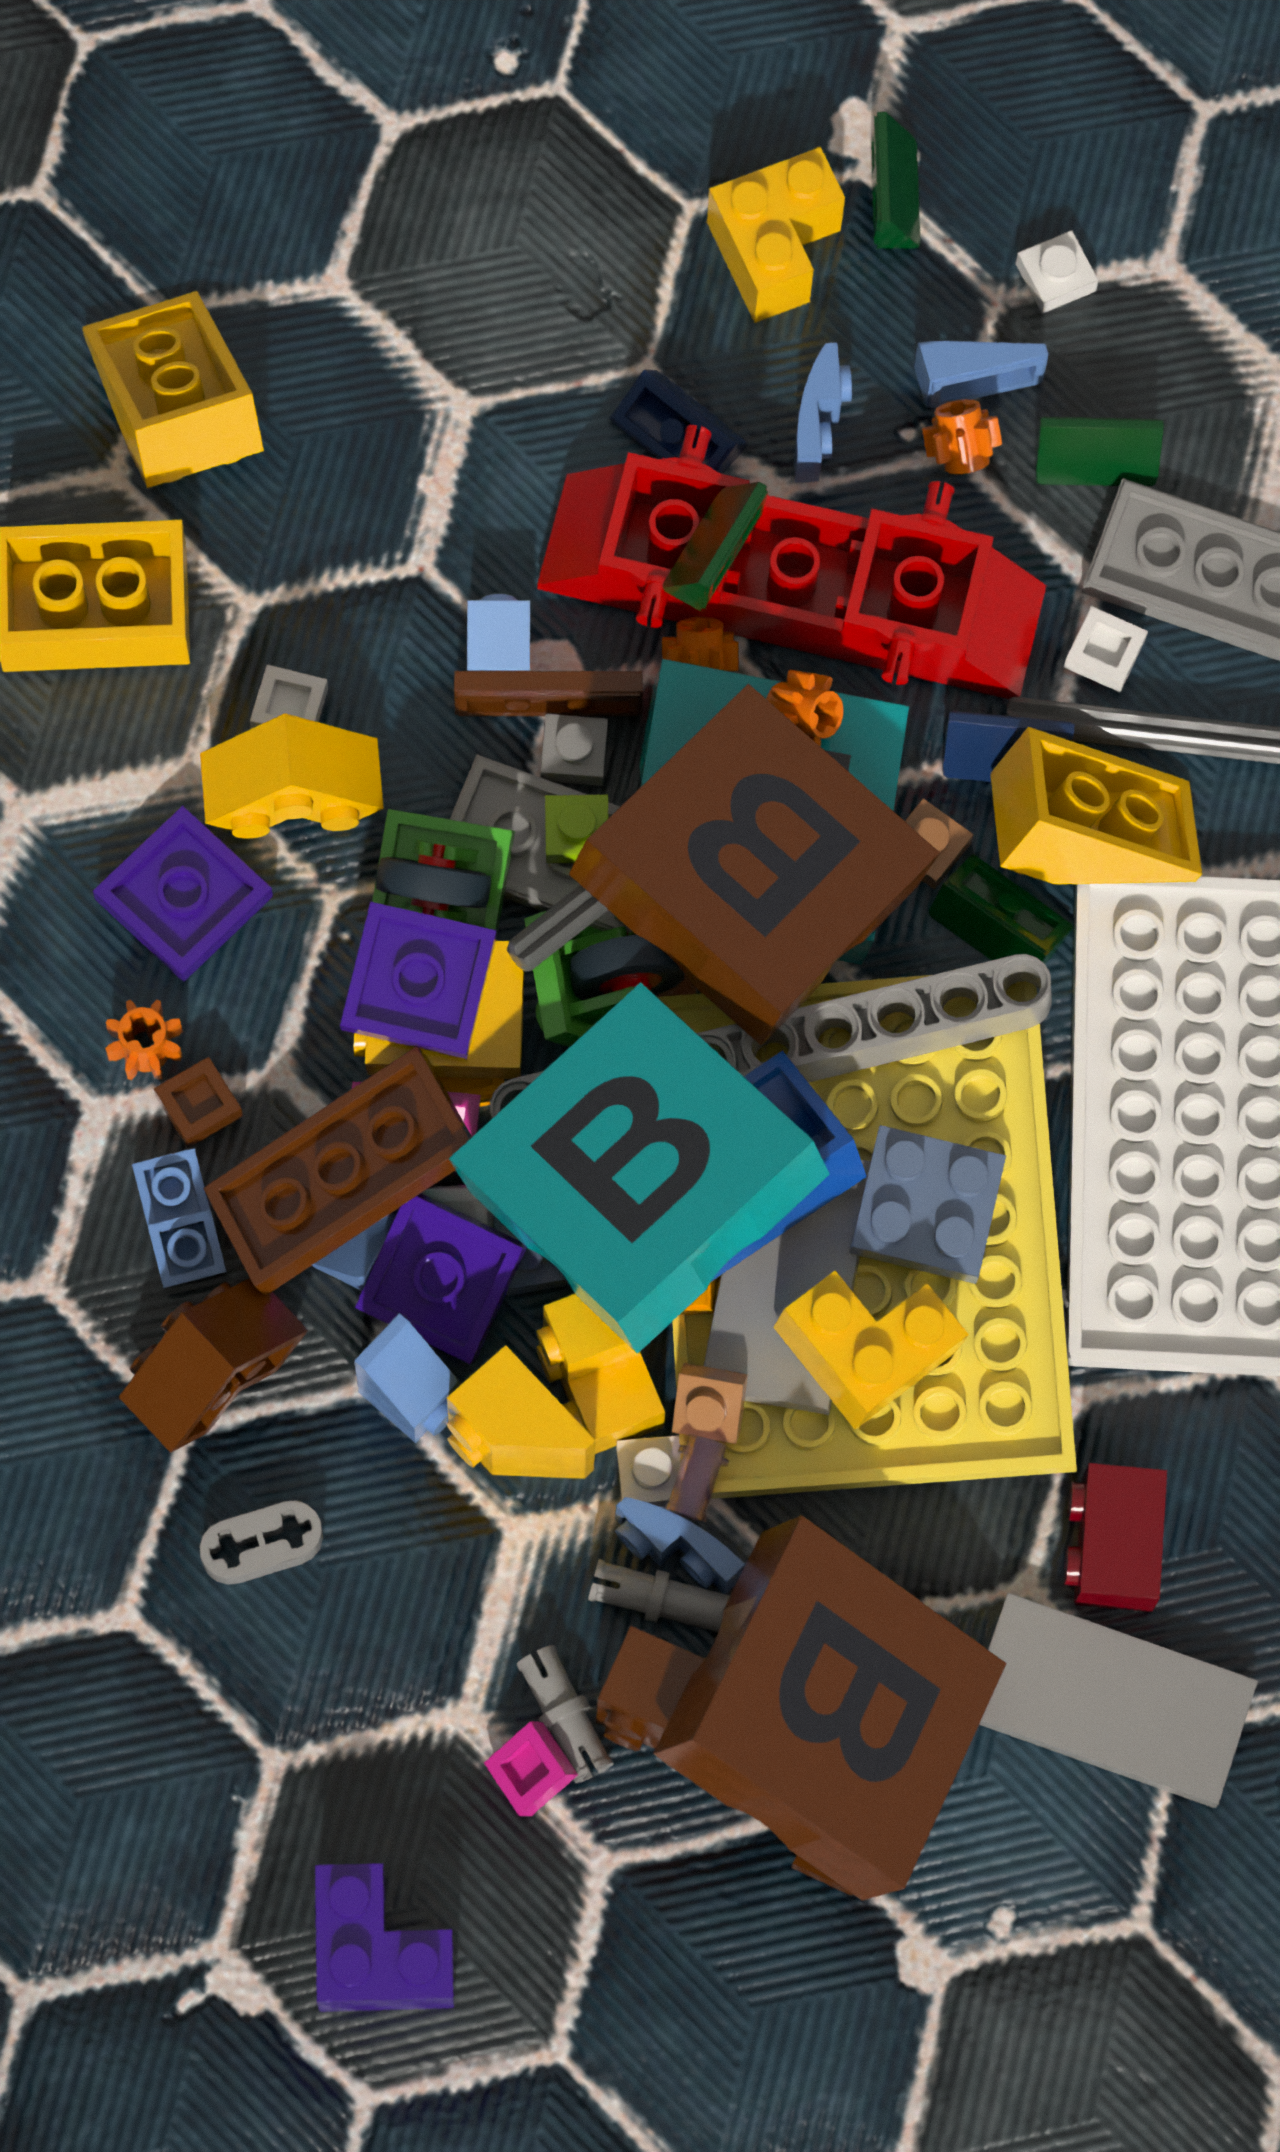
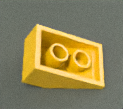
M198 291L82 327L85 340L129 453L147 488L162 483L174 482L184 476L222 464L234 463L241 458L264 451L253 394Z
M1031 727L1024 731L990 773L999 861L1002 868L1055 885L1196 882L1202 875L1190 782L1188 780Z

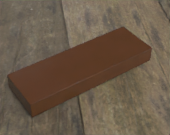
M454 671L455 715L546 716V714L567 716H638L642 714L643 671Z

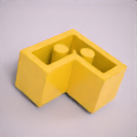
M821 147L709 188L707 224L754 323L810 302L814 269L802 245L841 231L845 196Z
M284 713L200 753L205 824L232 830V835L238 838L262 837L270 832V827L288 819L300 818L319 822L325 830L344 831L358 826L360 819L384 809L378 738Z
M836 1270L787 1306L773 1327L855 1430L956 1353L969 1335L928 1283L880 1320L876 1321Z
M576 1294L544 1305L543 1328L536 1330L540 1343L539 1346H536L539 1360L550 1383L560 1379L569 1402L562 1405L596 1440L595 1454L615 1447L617 1440L636 1439L664 1428L665 1411L644 1363L641 1351L636 1354Z

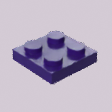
M182 805L93 890L94 899L180 980L185 982L273 897V891L260 876Z
M370 901L340 1023L341 1030L467 1059L497 938V931Z
M420 1193L399 1208L355 1308L387 1324H390L400 1313L428 1344L471 1364L476 1361L527 1247L521 1241Z

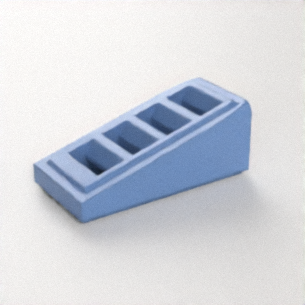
M919 342L917 343L914 368L925 407H930L931 409L955 400L975 399L1041 384L1045 374L1048 351L1045 344Z

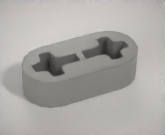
M287 1501L220 1521L212 1525L202 1537L200 1543L202 1564L209 1576L217 1582L227 1585L242 1583L301 1565L311 1560L320 1550L323 1541L321 1520L316 1511L309 1505L298 1501ZM295 1517L296 1523L299 1526L310 1525L312 1529L302 1535L303 1546L291 1549L290 1543L287 1540H278L265 1544V1538L278 1535L284 1531L283 1521L287 1518ZM225 1537H232L236 1546L258 1541L259 1547L243 1551L239 1554L240 1565L234 1568H228L224 1559L213 1560L211 1556L221 1551L220 1540Z

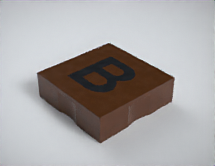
M748 683L586 840L569 875L636 935L646 939L665 952L682 969L693 986L762 1046L818 989L834 962L845 952L864 942L918 887L940 852Z
M799 1516L761 1532L724 1608L716 1640L705 1660L691 1675L653 1754L726 1806L742 1811L763 1823L784 1842L789 1850L862 1901L905 1889L1007 1663L804 1516Z

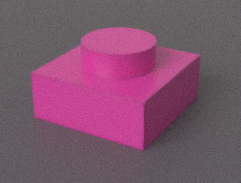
M530 1721L484 1762L519 1816H532L578 1776V1773L543 1722Z

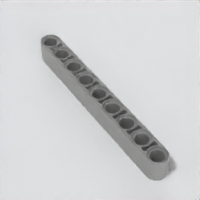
M1027 954L1012 955L798 1008L762 1046L769 1043L784 1045L789 1049L787 1057L808 1083L1034 1027L1048 1016L1052 1006L1051 975L1042 961ZM1026 981L1034 984L1039 989L1038 995L1027 1002H1018L1006 995V990L1017 982ZM955 997L969 998L977 1005L976 1009L965 1017L950 1016L943 1010V1007L949 1000ZM894 1012L908 1014L914 1019L912 1026L901 1033L886 1031L880 1024L887 1015ZM737 1024L696 1033L742 1076L763 1064V1062L755 1058L757 1051L762 1046ZM839 1027L851 1034L850 1040L839 1048L830 1049L818 1042L819 1036L830 1028ZM542 1072L513 1078L502 1083L494 1091L490 1100V1114L492 1118Z

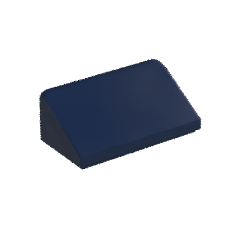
M644 369L609 418L658 459L679 458L687 426L697 425V435L693 448H696L701 426L709 429L712 436L709 439L703 464L708 465L720 474H723L748 445V442L657 370Z
M959 711L950 712L944 737L942 774L947 778L991 782L990 773L1028 727L1073 742L1075 724L1067 721Z

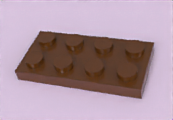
M416 1046L203 1189L255 1288L266 1296L454 1172L455 1168L449 1158L470 1140L472 1136L428 1057Z

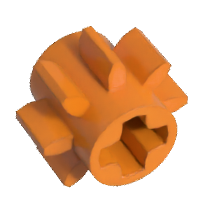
M962 399L940 405L935 409V417L932 418L933 426L922 429L927 457H935L936 463L939 465L944 463L945 471L951 474H967L985 468L990 463L989 456L993 455L992 447L1002 445L998 416L989 417L988 410H981L980 403L976 400Z
M712 617L686 618L679 621L676 625L677 637L662 638V659L723 671L739 670V641H734V632H723V622L719 619Z
M788 670L787 682H779L774 685L766 698L819 746H821V738H829L837 732L843 719L842 699L837 693L829 691L833 678L830 676Z
M131 1000L126 1001L127 1013L120 1021L115 1019H107L106 1021L108 1033L112 1037L119 1039L110 1043L105 1048L108 1060L117 1061L124 1058L126 1061L125 1071L129 1080H132L138 1071L152 1072L157 1080L162 1079L161 1067L168 1058L174 1061H181L182 1059L181 1047L169 1041V1039L178 1037L183 1032L180 1019H170L164 1022L163 1008L160 1000H156L150 1008H137ZM146 1032L154 1044L150 1047L142 1048L139 1041L135 1040V1035Z

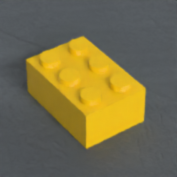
M182 520L0 527V662L3 672L190 664L187 547Z

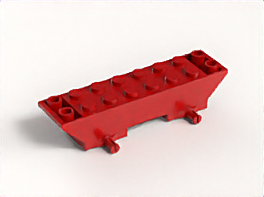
M697 425L687 426L679 458L656 459L628 452L626 462L623 464L566 475L537 583L538 590L637 612L636 621L644 626H647L650 615L652 616V628L661 627L663 619L679 622L690 617L716 618L723 622V632L732 631L735 636L884 670L881 675L882 679L889 683H892L894 673H898L896 685L907 684L908 676L1006 699L1021 696L1046 585L992 547L994 537L963 530L947 520L952 495L955 492L954 487L948 483H944L939 505L936 504L940 481H932L928 484L923 513L903 516L871 509L870 517L865 518L767 495L761 517L706 608H702L699 611L665 592L663 583L717 494L726 487L750 483V480L720 474L708 465L703 464L709 439L712 436L711 431L701 426L696 448H693L697 435Z

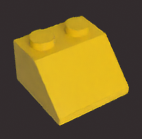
M506 1345L447 1397L448 1422L446 1424L452 1432V1435L447 1440L456 1453L473 1468L481 1462L492 1475L586 1478L594 1470L596 1440Z

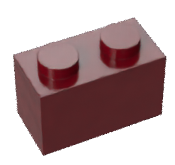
M1088 1463L1082 1476V1482H1071L1068 1501V1521L1079 1522L1078 1546H1067L1064 1564V1585L1075 1586L1074 1605L1152 1612L1160 1600L1167 1470Z

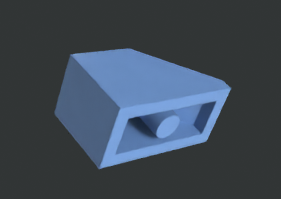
M399 1313L354 1360L358 1392L413 1442L417 1443L427 1431L435 1436L447 1426V1397L459 1387V1381L411 1323Z

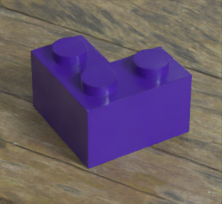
M383 1863L315 1865L316 1989L319 2011L454 2008L452 1929L386 1931L385 1872Z

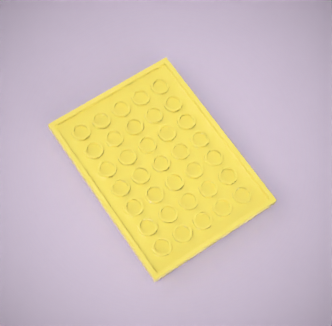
M931 975L820 984L818 989L799 1008ZM1026 981L1017 982L1006 990V995L1012 1000L1027 1002L1037 996V987ZM702 993L657 997L695 1033L736 1024ZM955 997L944 1005L943 1010L953 1017H965L970 1015L977 1005L969 998ZM894 1012L887 1015L882 1020L880 1026L886 1031L901 1033L912 1026L914 1019L908 1014ZM1040 1024L1025 1030L809 1082L852 1136L861 1160L871 1161L880 1125L1006 1155L981 1270L976 1284L862 1256L859 1258L853 1293L876 1321L880 1320L928 1283L969 1335L956 1353L856 1430L833 1402L831 1403L829 1415L745 1401L741 1434L736 1444L679 1434L683 1497H688L687 1501L1077 1472ZM839 1027L830 1028L819 1036L818 1042L830 1049L839 1048L850 1040L851 1034ZM769 1043L757 1051L755 1058L764 1063L782 1050L787 1055L789 1049L779 1043ZM722 1275L715 1279V1306ZM680 1314L672 1321L676 1391L678 1376L683 1363L704 1365L714 1314Z

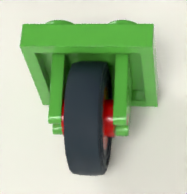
M388 809L372 902L493 929L498 934L515 831Z
M546 911L524 918L525 926L530 925ZM587 926L532 970L538 996V1003L536 1005L537 1021L544 1032L545 1040L571 1047L640 982L654 995H658L681 983L685 978V973L665 952L634 932L628 933L624 926L606 931Z

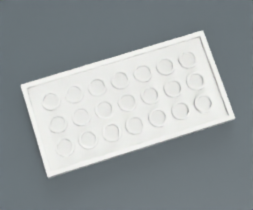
M1200 876L1196 882L1075 884L1067 1269L1068 1306L1066 1321L1068 1327V1352H1070L1071 1358H1068V1366L1280 1376V880Z

